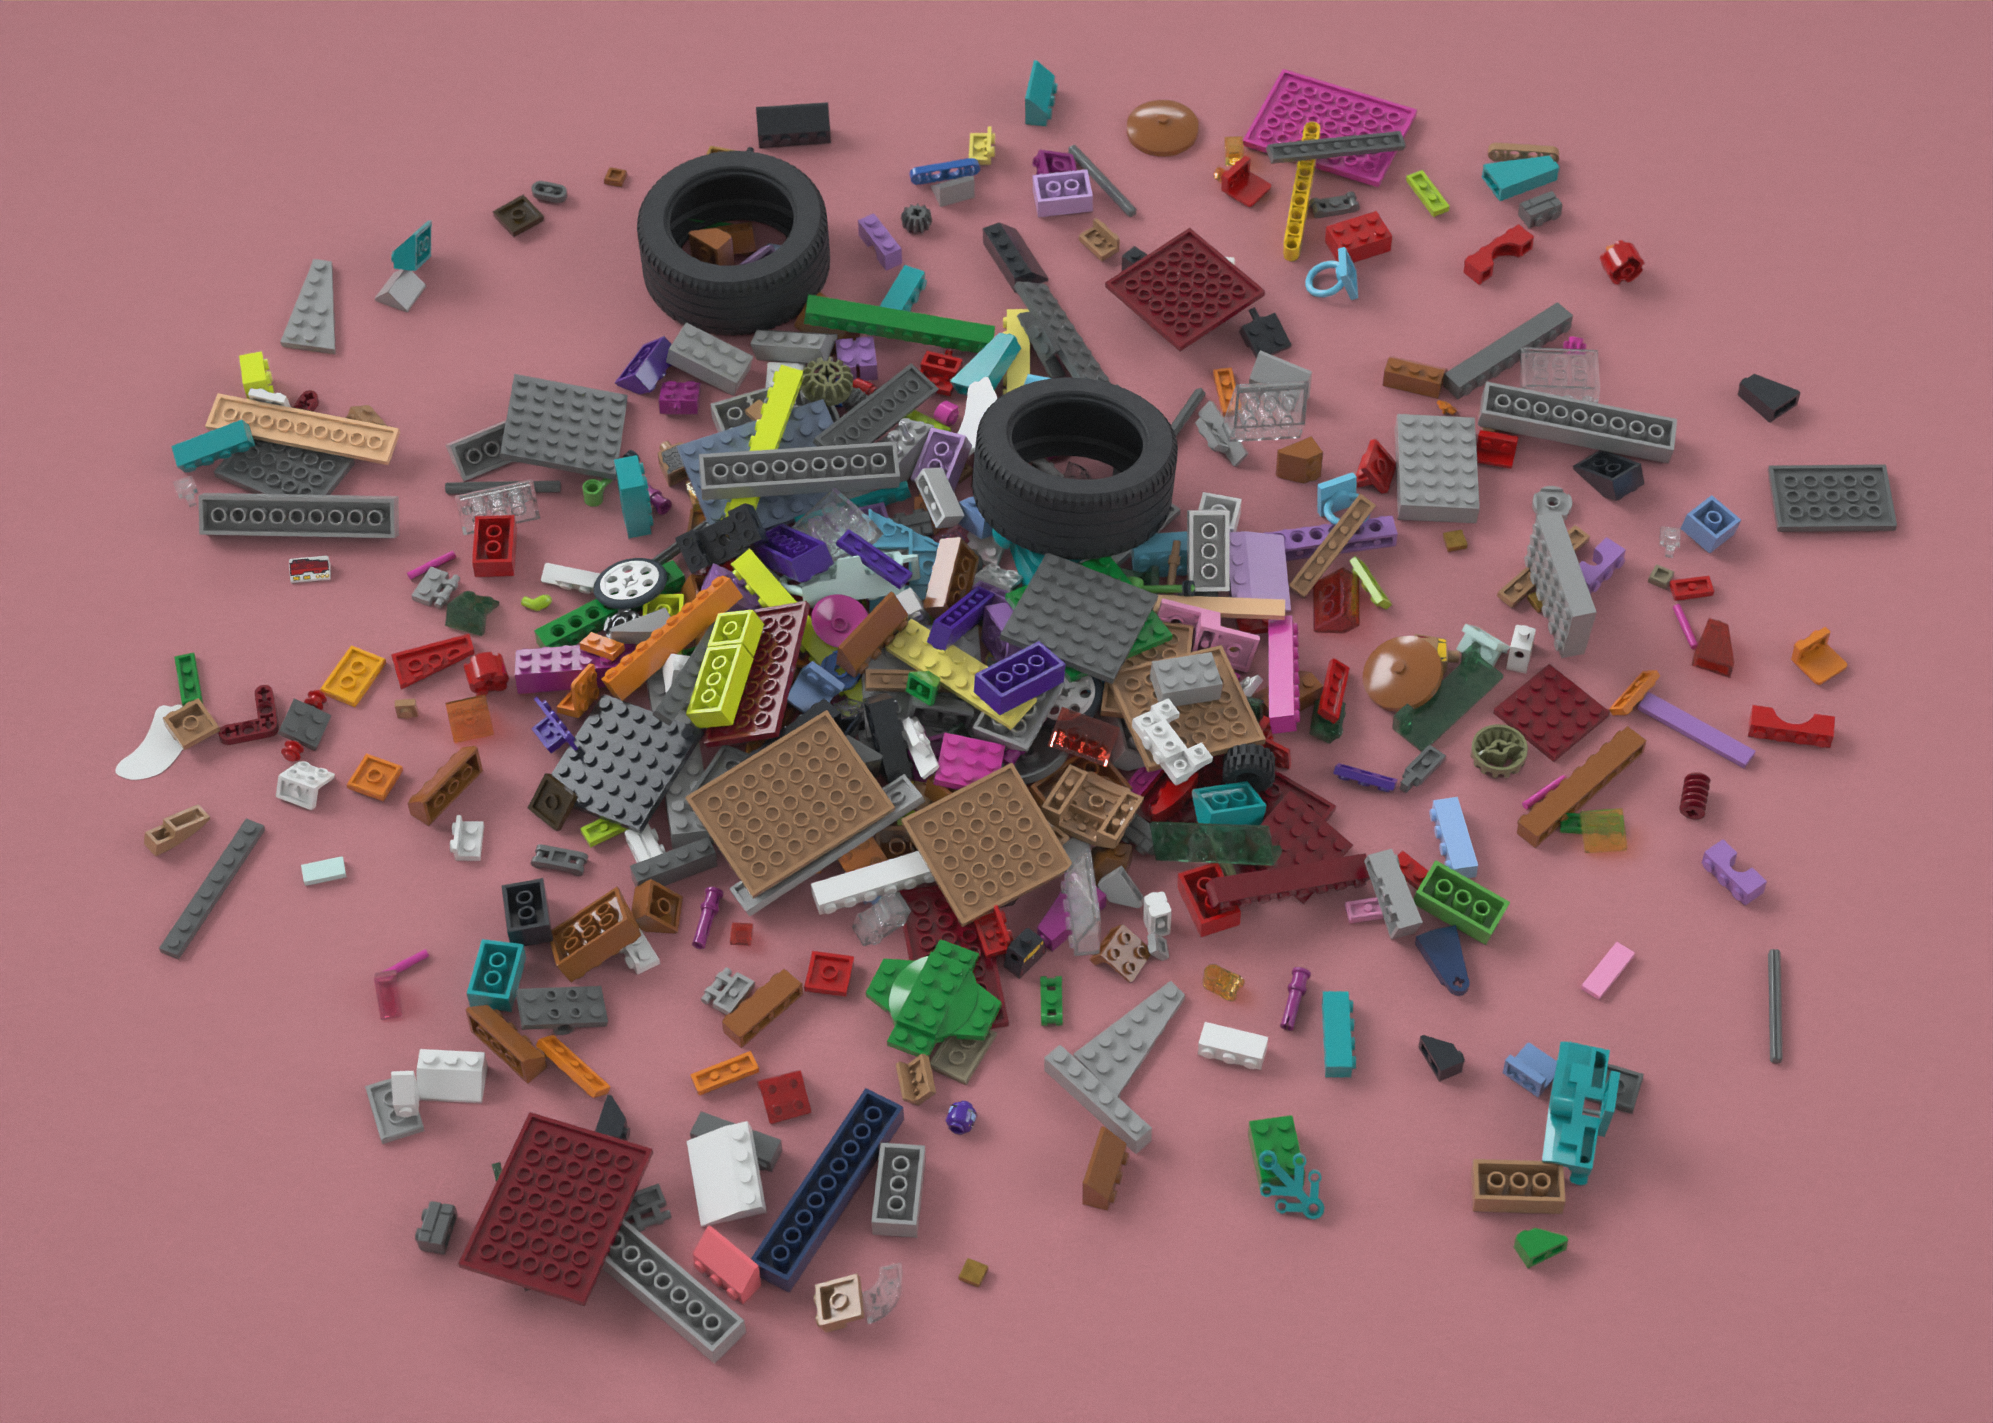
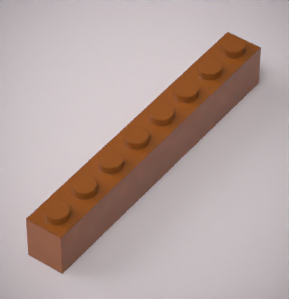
M1629 726L1622 731L1616 732L1609 743L1605 742L1601 746L1599 752L1595 755H1590L1583 766H1578L1568 779L1564 778L1560 782L1558 788L1554 791H1549L1541 803L1537 802L1527 815L1523 814L1519 818L1516 834L1534 848L1539 846L1560 827V821L1568 819L1566 813H1576L1644 752L1647 740Z

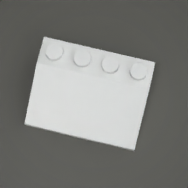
M747 1121L724 1126L687 1141L701 1227L767 1213L753 1131Z

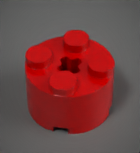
M1624 240L1617 241L1612 248L1600 255L1602 267L1611 282L1616 285H1621L1620 282L1624 280L1627 283L1633 281L1642 273V266H1645V262L1632 243L1624 242Z
M492 652L479 653L470 658V663L464 664L469 688L473 693H476L477 697H484L493 690L504 691L507 689L509 676L503 656L500 653H497L498 656L493 655Z

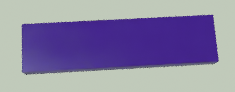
M850 529L836 541V546L852 557L860 556L863 565L899 590L912 578V572Z

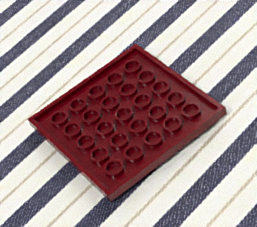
M1188 228L1105 282V288L1180 352L1265 296L1263 288L1191 228Z

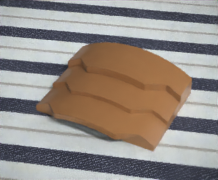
M1069 765L1042 805L1041 812L1048 822L1078 840L1099 847L1116 848L1124 836L1126 828L1134 818L1136 811L1144 801V797L1131 792L1127 787L1110 782L1094 772H1086L1073 765Z

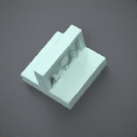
M1465 624L1462 629L1465 635L1456 649L1492 670L1501 653H1507L1510 646L1477 626Z

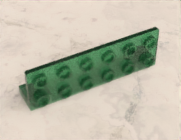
M1473 642L1462 653L1460 665L1442 680L1439 689L1428 702L1416 709L1406 704L1393 716L1392 729L1422 752L1428 745H1432L1503 679L1504 675L1481 657L1482 645L1478 642Z
M1150 823L1156 861L1274 865L1282 854L1281 846L1272 844L1270 828L1266 825Z

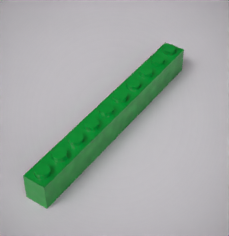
M809 294L804 317V324L974 353H979L994 338L995 326Z

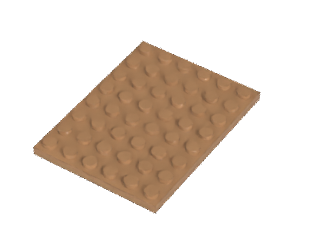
M827 710L685 797L753 899L895 811V806Z

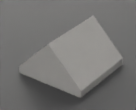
M964 176L931 185V189L940 207L975 198L973 176Z
M399 270L389 278L375 297V301L408 312L426 288V284L412 271Z

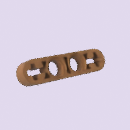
M1492 143L1488 147V157L1494 161H1511L1552 155L1551 158L1554 162L1559 161V149L1555 146ZM1512 151H1517V152H1519V153L1513 155V154H1511L1510 152H1512ZM1535 152L1537 155L1531 156L1529 153Z

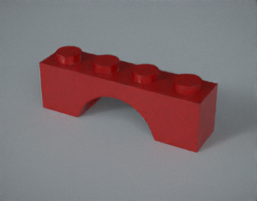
M1519 224L1509 228L1506 233L1496 237L1491 243L1481 247L1473 255H1469L1464 261L1463 273L1480 285L1492 277L1494 259L1505 255L1520 258L1532 250L1534 236Z
M1752 705L1749 716L1748 736L1757 739H1770L1778 742L1784 741L1799 745L1805 744L1820 748H1831L1834 738L1835 716L1814 714L1805 723L1791 724L1780 719L1772 707Z

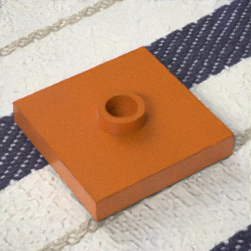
M366 753L348 781L347 789L384 802L403 772V767Z

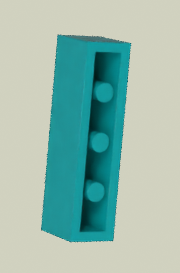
M904 265L880 307L911 312L913 304H916L919 299L920 292L926 288L925 271Z
M241 419L171 447L177 467L183 472H192L197 467L211 465L218 459H227L234 453L248 451L250 447L255 446L249 424Z
M1323 991L1322 994L1325 1077L1351 1078L1352 1069H1356V1056H1352V1050H1355V1037H1351V1031H1354V1018H1350V1013H1353V1000H1349V991Z

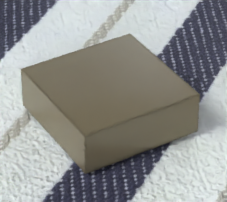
M1656 564L1648 578V583L1666 590L1674 576V571Z

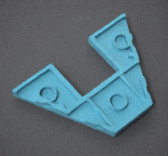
M868 509L869 543L877 549H908V555H918L921 578L909 581V585H905V590L911 588L923 601L926 598L928 583L930 582L939 543L934 542L933 539L927 536L924 537L902 524L893 522L890 518L887 519L873 512L872 509ZM909 562V571H910V572H912L911 562ZM880 596L876 600H869V614L886 596Z

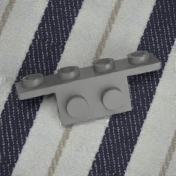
M1209 401L1199 411L1198 415L1200 418L1195 424L1199 428V433L1208 441L1207 445L1213 451L1225 453L1232 465L1237 467L1248 455V452L1214 402Z

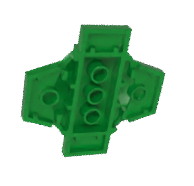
M940 939L934 952L916 961L883 959L866 991V997L882 1010L888 1011L891 1014L895 1027L887 1040V1046L918 1057L921 1054L930 1055L935 1043L943 1042L944 1038L948 1036H956L957 1039L985 1040L1001 1008V1001L976 983L972 971L979 960V953Z

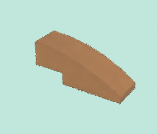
M198 804L163 819V825L145 832L144 845L156 857L193 835L210 820V816Z

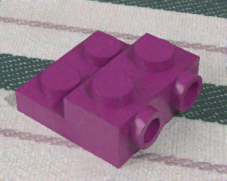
M1039 149L1032 161L1033 167L1037 168L1036 175L1077 171L1073 154Z

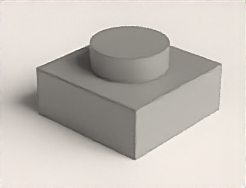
M1155 932L1147 935L1149 953L1161 961L1168 959L1167 940Z

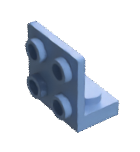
M812 661L801 669L790 689L787 702L804 714L813 704L820 702L824 698L830 703L832 697L840 693L845 684Z
M1527 1043L1516 1057L1510 1054L1506 1058L1503 1074L1539 1097L1554 1080L1557 1061L1531 1043Z

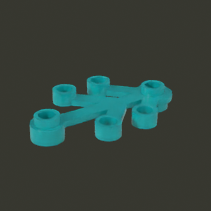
M1270 1150L1262 1152L1259 1156L1260 1166L1265 1170H1272L1286 1186H1272V1184L1264 1182L1260 1186L1261 1195L1264 1197H1270L1271 1195L1296 1196L1302 1203H1288L1287 1200L1280 1198L1275 1202L1276 1211L1278 1213H1285L1286 1211L1303 1212L1309 1219L1320 1218L1325 1210L1323 1201L1318 1198L1319 1182L1322 1179L1320 1171L1313 1169L1308 1173V1180L1311 1182L1310 1196H1308L1303 1191L1304 1166L1307 1162L1304 1154L1297 1153L1293 1157V1164L1295 1165L1293 1180L1277 1163V1156L1274 1152ZM1271 1156L1272 1161L1265 1162L1264 1157ZM1298 1157H1302L1304 1159V1162L1298 1164L1296 1163V1159ZM1316 1173L1319 1175V1178L1312 1180L1311 1175ZM1267 1186L1270 1187L1271 1191L1264 1193L1262 1189ZM1279 1203L1286 1205L1284 1209H1279L1277 1206ZM1315 1204L1317 1209L1312 1211L1309 1209V1206Z

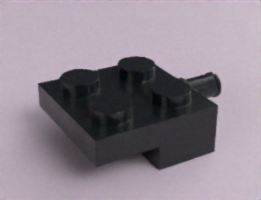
M1255 307L1248 310L1253 321L1243 325L1239 333L1247 348H1251L1256 359L1260 351L1274 355L1292 346L1276 313L1260 317Z

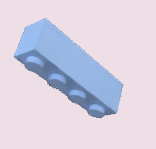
M1458 797L1433 800V806L1429 810L1431 821H1434L1436 825L1434 832L1436 838H1439L1441 842L1439 849L1441 856H1445L1446 861L1444 865L1467 878L1476 877L1478 863Z

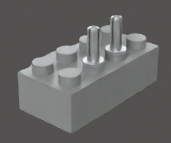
M904 418L899 421V425L893 431L877 442H896L900 482L906 481L913 474L931 427L934 428V425Z

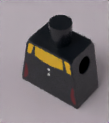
M1026 928L1008 946L1004 968L1020 979L1046 953L1044 940L1031 929Z

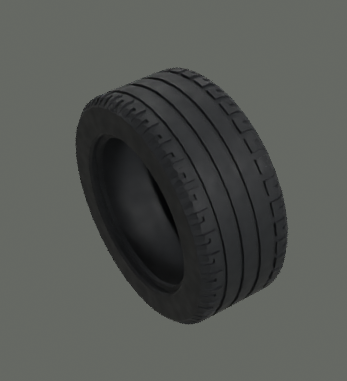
M725 151L696 157L674 167L673 170L663 175L648 191L639 209L637 235L646 288L657 306L680 324L685 325V323H688L709 334L731 336L756 333L757 330L773 329L800 315L807 302L808 294L817 295L826 283L830 269V245L827 211L824 200L816 185L805 173H802L800 169L782 159L751 151ZM689 219L703 220L704 222H696ZM732 220L760 222L777 229L787 237V240L772 254L744 265L720 266L709 264L691 257L681 249L689 239L690 231L701 230L719 222Z
M1064 377L1045 379L1022 385L995 400L984 412L979 422L973 470V496L976 507L989 526L997 533L1016 545L1038 554L1046 555V553H1051L1064 559L1086 560L1114 556L1129 551L1153 537L1162 528L1169 515L1178 456L1176 435L1170 422L1154 405L1134 392L1111 383L1086 378ZM1076 456L1108 464L1121 473L1102 479H1069L1045 473L1028 463L1046 457Z

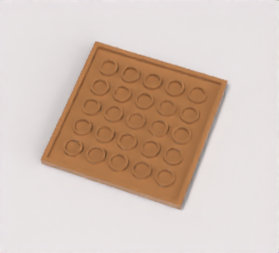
M1222 645L1165 658L1171 659L1212 652L1222 681L1220 699L1175 706L1180 713L1179 718L1169 722V725L1187 749L1202 742L1213 757L1227 753L1235 745L1265 744V736ZM1152 662L1122 668L1114 683H1109L1148 772L1163 768L1154 761L1149 749L1147 750L1143 746L1141 738L1132 727V720L1149 712L1151 706L1158 703L1150 679Z
M1013 763L901 819L904 828L962 927L992 912L994 905H998L1000 908L1074 869L1073 863Z

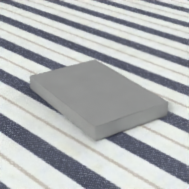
M391 1078L365 1086L382 1144L425 1131L419 1111L418 1115L407 1118L396 1116L393 1107Z

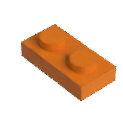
M593 632L580 642L581 650L612 661L625 651L623 643Z

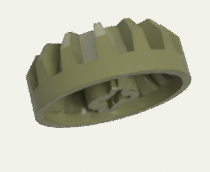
M822 357L817 358L816 363L810 361L807 367L802 370L803 381L801 390L804 396L811 402L823 399L826 406H834L844 402L852 392L853 374L850 372V367L843 365V361L839 359L833 362V357H828V361H823ZM822 368L819 373H814L816 369ZM836 376H840L839 380L836 382Z
M1489 725L1479 730L1474 736L1471 758L1474 759V766L1476 768L1481 767L1483 774L1486 775L1488 772H1491L1493 778H1497L1498 774H1503L1504 778H1507L1511 773L1517 774L1520 768L1525 765L1528 745L1524 736L1518 730L1507 725ZM1512 759L1508 767H1503L1507 760Z

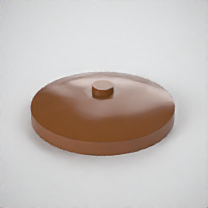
M1153 100L1139 105L1131 112L1127 119L1126 132L1130 143L1139 151L1156 157H1170L1181 154L1193 146L1198 137L1199 123L1194 112L1187 106L1172 100Z
M1415 636L1395 637L1379 645L1370 654L1363 669V685L1370 699L1380 708L1392 712L1410 711L1428 702L1437 692L1443 678V664L1436 649L1426 640Z

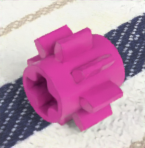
M1569 336V341H1564L1563 350H1567L1566 355L1581 357V353L1586 352L1587 344L1583 343L1584 338Z

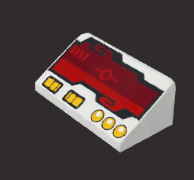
M328 556L289 559L291 583L331 580V564Z

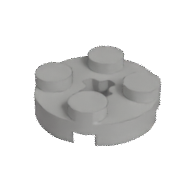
M1546 486L1541 488L1540 492L1534 494L1532 508L1536 516L1560 511L1564 521L1571 512L1572 498L1569 494L1564 493L1560 487ZM1552 501L1555 506H1551L1549 503Z

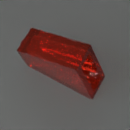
M1709 618L1695 650L1692 666L1731 678L1735 663L1729 625L1720 620Z

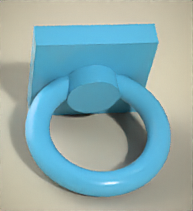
M1346 247L1338 249L1339 262L1325 261L1310 270L1305 280V286L1311 295L1320 298L1329 297L1345 287L1351 300L1358 299L1357 270ZM1328 268L1336 269L1338 283L1335 286L1326 290L1314 288L1313 279L1319 272Z
M1353 472L1318 484L1317 512L1320 517L1325 516L1334 525L1340 519L1334 516L1333 513L1350 507L1359 496L1356 493L1357 477Z

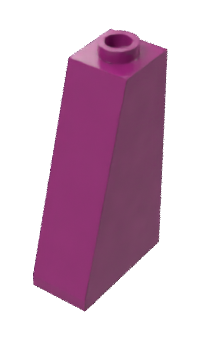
M1079 871L1073 872L1037 927V935L1044 940L1045 947L1053 952L1106 907V894Z

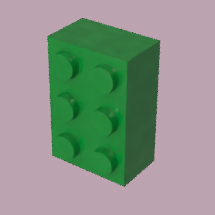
M1293 1115L1249 1121L1248 1137L1259 1188L1264 1182H1268L1272 1186H1286L1272 1170H1265L1260 1166L1259 1156L1266 1150L1274 1152L1277 1156V1163L1294 1180L1295 1165L1293 1164V1157L1295 1154L1301 1153ZM1265 1156L1264 1161L1271 1162L1272 1157ZM1298 1157L1296 1163H1303L1302 1157ZM1304 1169V1177H1303V1186H1304V1181H1305V1169ZM1266 1186L1262 1191H1271V1189Z

